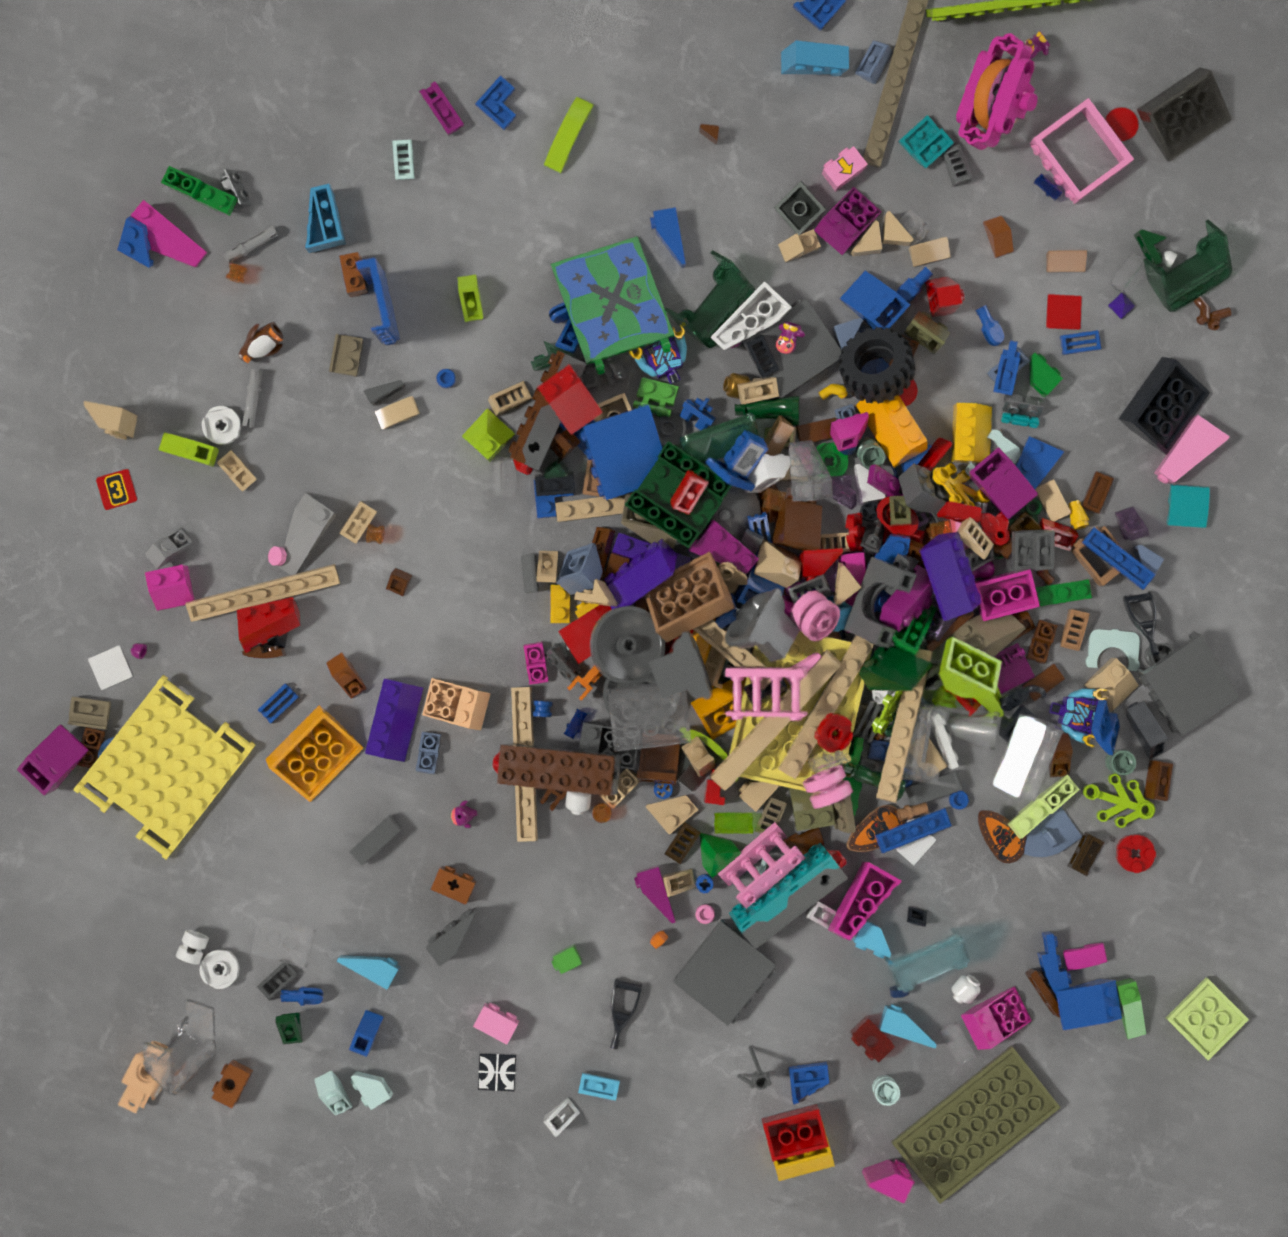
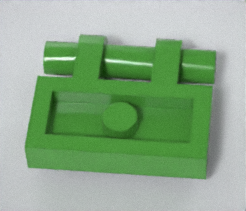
M642 377L637 397L643 398V401L635 400L633 408H639L638 406L648 404L651 412L655 413L656 416L670 417L672 410L665 407L666 405L674 406L679 386ZM654 401L660 404L659 406H655L649 404V402Z

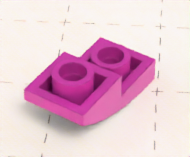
M543 642L524 644L529 685L548 682Z
M1104 943L1087 944L1083 948L1068 949L1063 952L1067 971L1092 967L1107 962Z

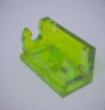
M941 685L937 690H934L932 705L956 709L957 695L952 693L951 696L949 691L946 692L944 685Z
M714 813V833L753 834L752 813Z

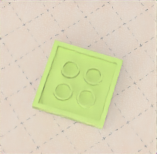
M1205 978L1166 1017L1207 1060L1249 1020L1208 978Z

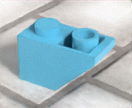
M866 921L852 939L856 943L855 947L864 951L867 948L873 950V954L880 958H884V956L890 958L891 953L881 928Z

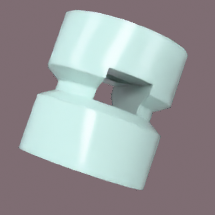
M888 1075L878 1076L874 1080L872 1091L877 1101L885 1106L895 1104L900 1097V1089L895 1080Z

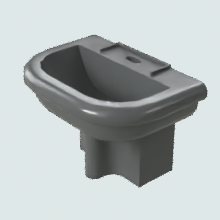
M780 589L757 594L741 606L736 613L737 620L730 624L725 634L726 644L740 649L757 646L771 662L785 659L800 629L784 613L785 602L781 596Z
M686 631L681 634V638L677 639L674 643L673 653L649 661L662 699L688 690L693 697L709 699L713 696L712 685L705 664L691 632Z

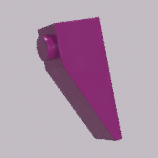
M659 865L637 871V877H634L637 889L641 888L642 893L671 923H676Z

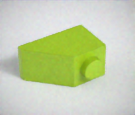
M477 275L457 277L465 322L484 319Z

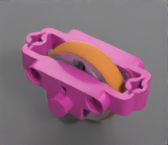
M1011 33L1005 34L1003 37H995L990 44L989 50H983L979 53L956 114V120L961 124L958 131L959 136L979 150H983L986 147H995L1000 140L1001 134H1008L1012 130L1014 123L1018 119L1024 120L1026 112L1033 111L1037 105V95L1033 94L1035 88L1029 83L1034 71V62L1030 60L1032 49ZM1004 51L1014 57L1012 60L1001 59ZM979 123L987 132L985 133L976 128V125Z

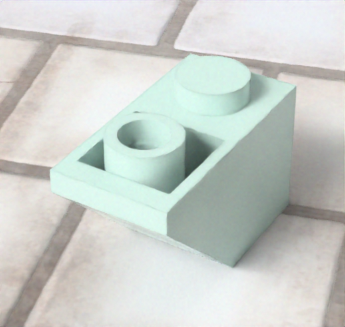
M332 1070L314 1079L319 1098L335 1116L352 1108V1104L340 1079Z
M358 1071L351 1076L353 1088L356 1091L359 1090L362 1095L361 1100L366 1107L369 1106L370 1110L387 1101L393 1095L383 1077Z

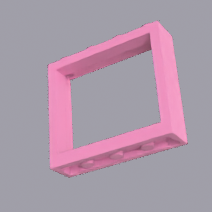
M1089 98L1034 137L1029 143L1034 150L1033 153L1041 158L1043 167L1047 171L1050 170L1054 176L1055 183L1058 186H1062L1065 196L1069 197L1074 204L1134 160ZM1080 112L1083 113L1119 162V164L1081 192L1042 141Z

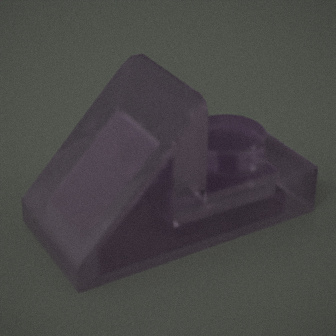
M851 475L827 476L822 479V493L851 510L857 505V492L851 488Z
M1133 506L1115 512L1124 540L1130 539V541L1149 535V529Z

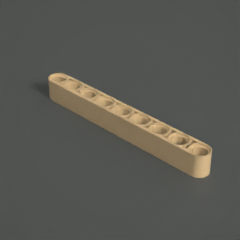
M828 649L820 655V660L807 672V676L802 677V681H800V710L842 664ZM792 687L780 699V711H792ZM763 717L716 768L710 778L724 791L727 790L791 721L790 717Z

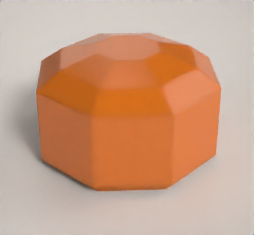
M661 930L652 936L650 944L657 949L668 939V935Z

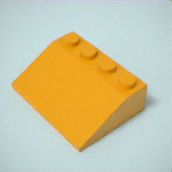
M319 705L265 760L269 769L311 802L364 747L331 714Z

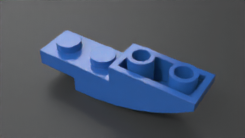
M1050 931L1042 932L1045 951L1038 952L1037 954L1045 980L1056 995V991L1069 988V985L1072 984L1071 975L1065 969H1059L1061 967V959L1056 954V948L1058 947L1057 937Z

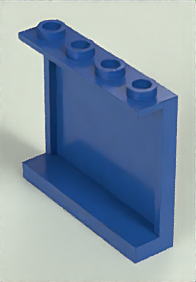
M376 258L357 261V269L368 285L374 284L383 324L382 326L371 328V331L382 344H395L396 340H400L386 274Z
M648 404L584 425L581 428L582 430L579 431L582 442H586L588 448L585 449L587 459L591 460L593 464L591 468L594 479L597 478L599 483L597 486L598 494L600 497L603 496L605 500L633 492L635 489L637 490L658 460L657 456L662 450V445Z

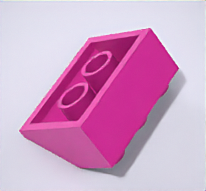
M1031 569L1012 571L975 581L977 590L981 595V603L977 607L983 621L1040 607Z
M890 1159L863 1168L862 1171L869 1188L903 1204L914 1184L907 1167H905L906 1164L897 1159L895 1161Z

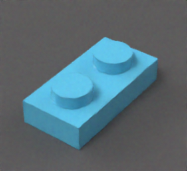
M582 1072L578 1093L616 1101L620 1080Z

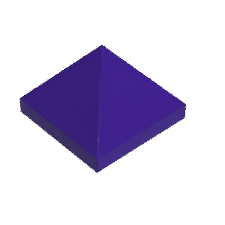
M1121 292L1108 307L1122 319L1135 305Z

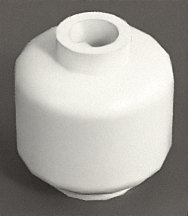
M567 791L565 805L567 809L571 810L572 814L581 815L589 810L591 794Z
M972 975L960 976L952 986L953 998L960 1004H963V1002L971 1004L981 991L979 981Z

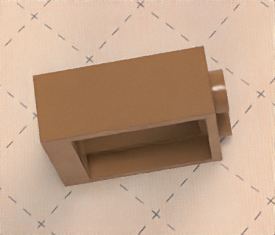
M1105 526L1095 527L1120 546ZM1079 539L1073 544L1074 548L1071 552L1099 587L1104 586L1120 573L1111 567L1099 576L1080 552L1085 545L1081 543L1084 539Z

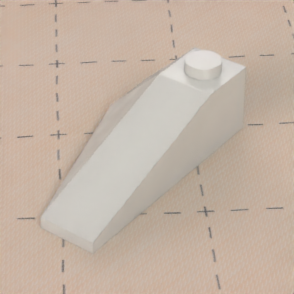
M764 281L711 338L725 351L779 322L792 307Z

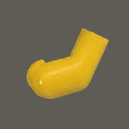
M832 383L819 391L818 394L822 400L832 394L838 395L840 399H844L847 397L848 392L844 385Z

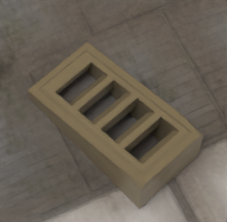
M770 796L765 803L755 832L761 834L765 831V829L761 828L762 824L768 827L772 825L764 821L765 817L775 821L778 825L787 803ZM770 804H774L776 806H779L780 809L777 810L769 806ZM767 811L774 812L777 814V817L771 816L766 813Z

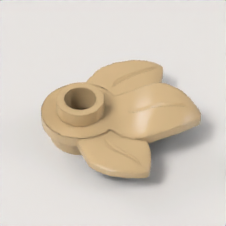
M724 562L718 566L730 593L733 594L738 584L747 585V576L737 570L732 563Z

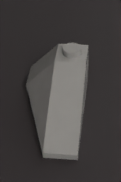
M307 493L303 495L294 509L284 544L287 554L286 561L282 566H278L290 575L299 572L337 516L335 512Z

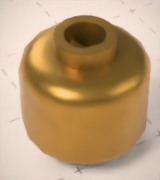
M731 373L724 380L723 391L726 392L728 397L740 399L737 385L750 382V379L746 375Z

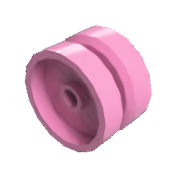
M814 590L804 594L795 603L790 619L806 637L812 641H819L827 637L836 627L840 618V609L832 601L827 600L823 594Z
M842 765L822 770L803 781L806 792L813 793L810 801L814 808L831 805L853 792L849 781H842L846 776Z

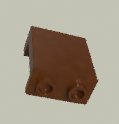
M653 730L641 733L639 771H637L638 782L677 785L680 736H677V733L674 732L658 734L657 731Z

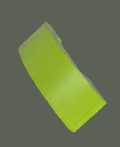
M579 97L575 98L554 138L544 166L561 174L584 122L586 123L592 111L593 104Z
M686 727L679 729L690 741L698 737L723 760L727 758L728 755L708 736Z

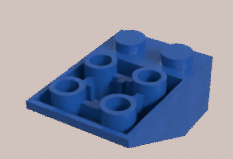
M866 270L840 298L843 303L873 330L875 327H882L883 330L886 328L890 329L910 306L897 292Z
M755 563L746 574L747 585H740L735 594L736 602L743 605L753 596L774 589H780L782 596L785 587L754 574Z

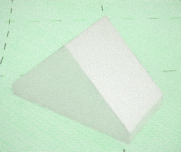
M567 1098L545 1115L544 1123L553 1135L557 1137L580 1112L570 1099Z

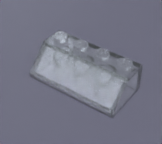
M1020 714L992 784L1017 797L1035 801L1063 730L1054 723Z

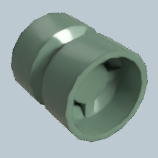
M870 437L859 441L855 453L863 466L867 469L875 464L879 467L882 466L885 461V452L879 443Z
M1115 749L1113 755H1106L1105 766L1112 773L1128 775L1135 769L1136 759L1129 751Z

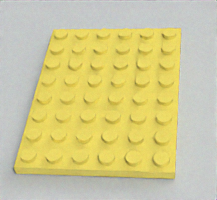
M799 631L785 659L771 662L757 646L753 647L752 655L766 667L790 668L811 654L818 653L821 655L827 649L841 661L852 642L825 637L819 641H812L802 631ZM871 649L870 653L868 654V656H867L866 660L864 661V663L867 662V661L870 659L872 649ZM857 673L834 713L841 714L851 721V732L854 731L864 687V681L859 673ZM746 677L745 686L753 683V681ZM782 677L789 690L792 686H790L785 677ZM830 678L800 710L807 711V716L802 717V720H791L739 777L806 791L803 785L805 779L822 770L837 766L841 762L846 764L851 742L844 750H838L835 753L825 751L817 742L796 779L778 769ZM743 690L741 710H753ZM772 699L761 704V710H771ZM743 716V719H737L729 754L764 716ZM836 730L833 731L832 736L837 735Z

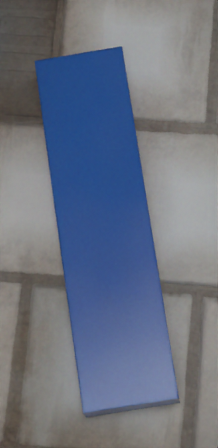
M1095 527L1092 528L1081 542L1142 590L1147 587L1156 575Z
M942 808L878 833L875 837L881 853H885L951 827L952 824L946 808Z

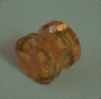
M229 263L230 270L225 278L239 284H244V275L248 272V269Z
M369 524L366 533V543L377 542V544L382 545L385 526L375 527L373 524Z
M599 803L593 808L592 815L595 821L605 823L611 818L612 811L606 803Z

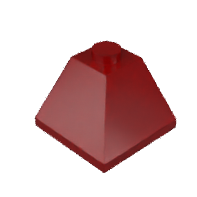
M843 548L803 551L799 556V560L802 563L800 579H806L807 582L823 575L843 553Z

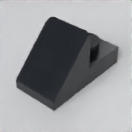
M1021 704L1010 718L1005 715L1002 716L998 735L1014 746L1037 716Z

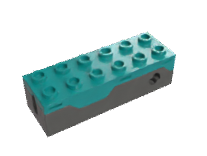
M821 843L812 846L808 853L804 855L805 859L747 909L742 904H737L732 908V911L729 912L731 918L754 949H757L848 879L842 871V867L847 864V861L839 850H826Z

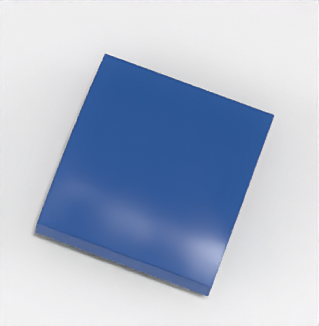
M1099 700L1091 730L1100 747L1107 754L1113 755L1120 730L1118 715L1116 713H1109L1106 700Z

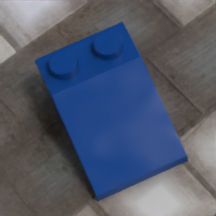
M1097 979L1056 991L1062 1030L1104 1024L1122 1019L1116 980Z

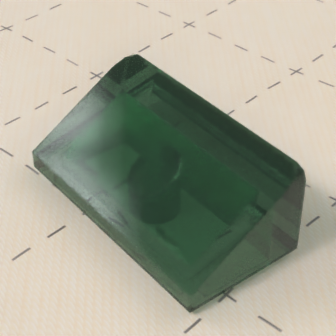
M560 458L545 468L544 477L546 479L568 476V468Z

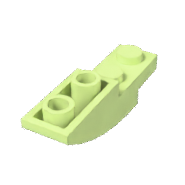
M1065 775L1020 810L1019 814L1008 823L1009 827L1019 839H1022L1080 789L1068 775Z

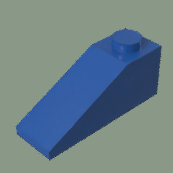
M676 207L653 211V217L650 218L651 228L656 230L657 236L680 267L685 268L686 263Z

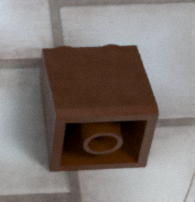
M788 495L787 498H781L772 543L803 551L820 550L822 506L816 505L817 501L813 500L798 501L799 497Z

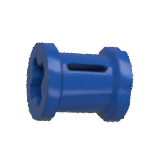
M702 874L698 876L696 887L701 893H709L713 889V880L709 875ZM703 879H707V883H710V885H706V888H702V885L699 884L703 882Z

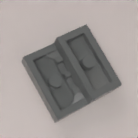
M1013 531L1012 569L1014 571L1054 569L1055 531Z

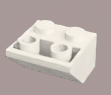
M764 454L748 476V479L755 484L752 492L745 490V492H762L784 478L793 461V457L784 456V454L775 456Z

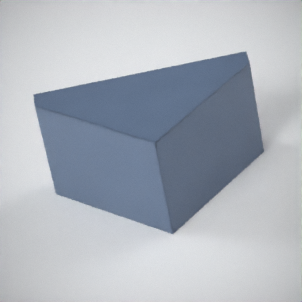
M858 318L833 327L832 330L837 345L841 350L843 346H847L846 342L850 338L853 339L863 319Z
M1142 545L1134 546L1133 550L1136 560L1156 574L1164 558Z

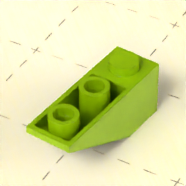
M166 432L163 434L158 449L159 451L210 467H214L219 449L214 446Z

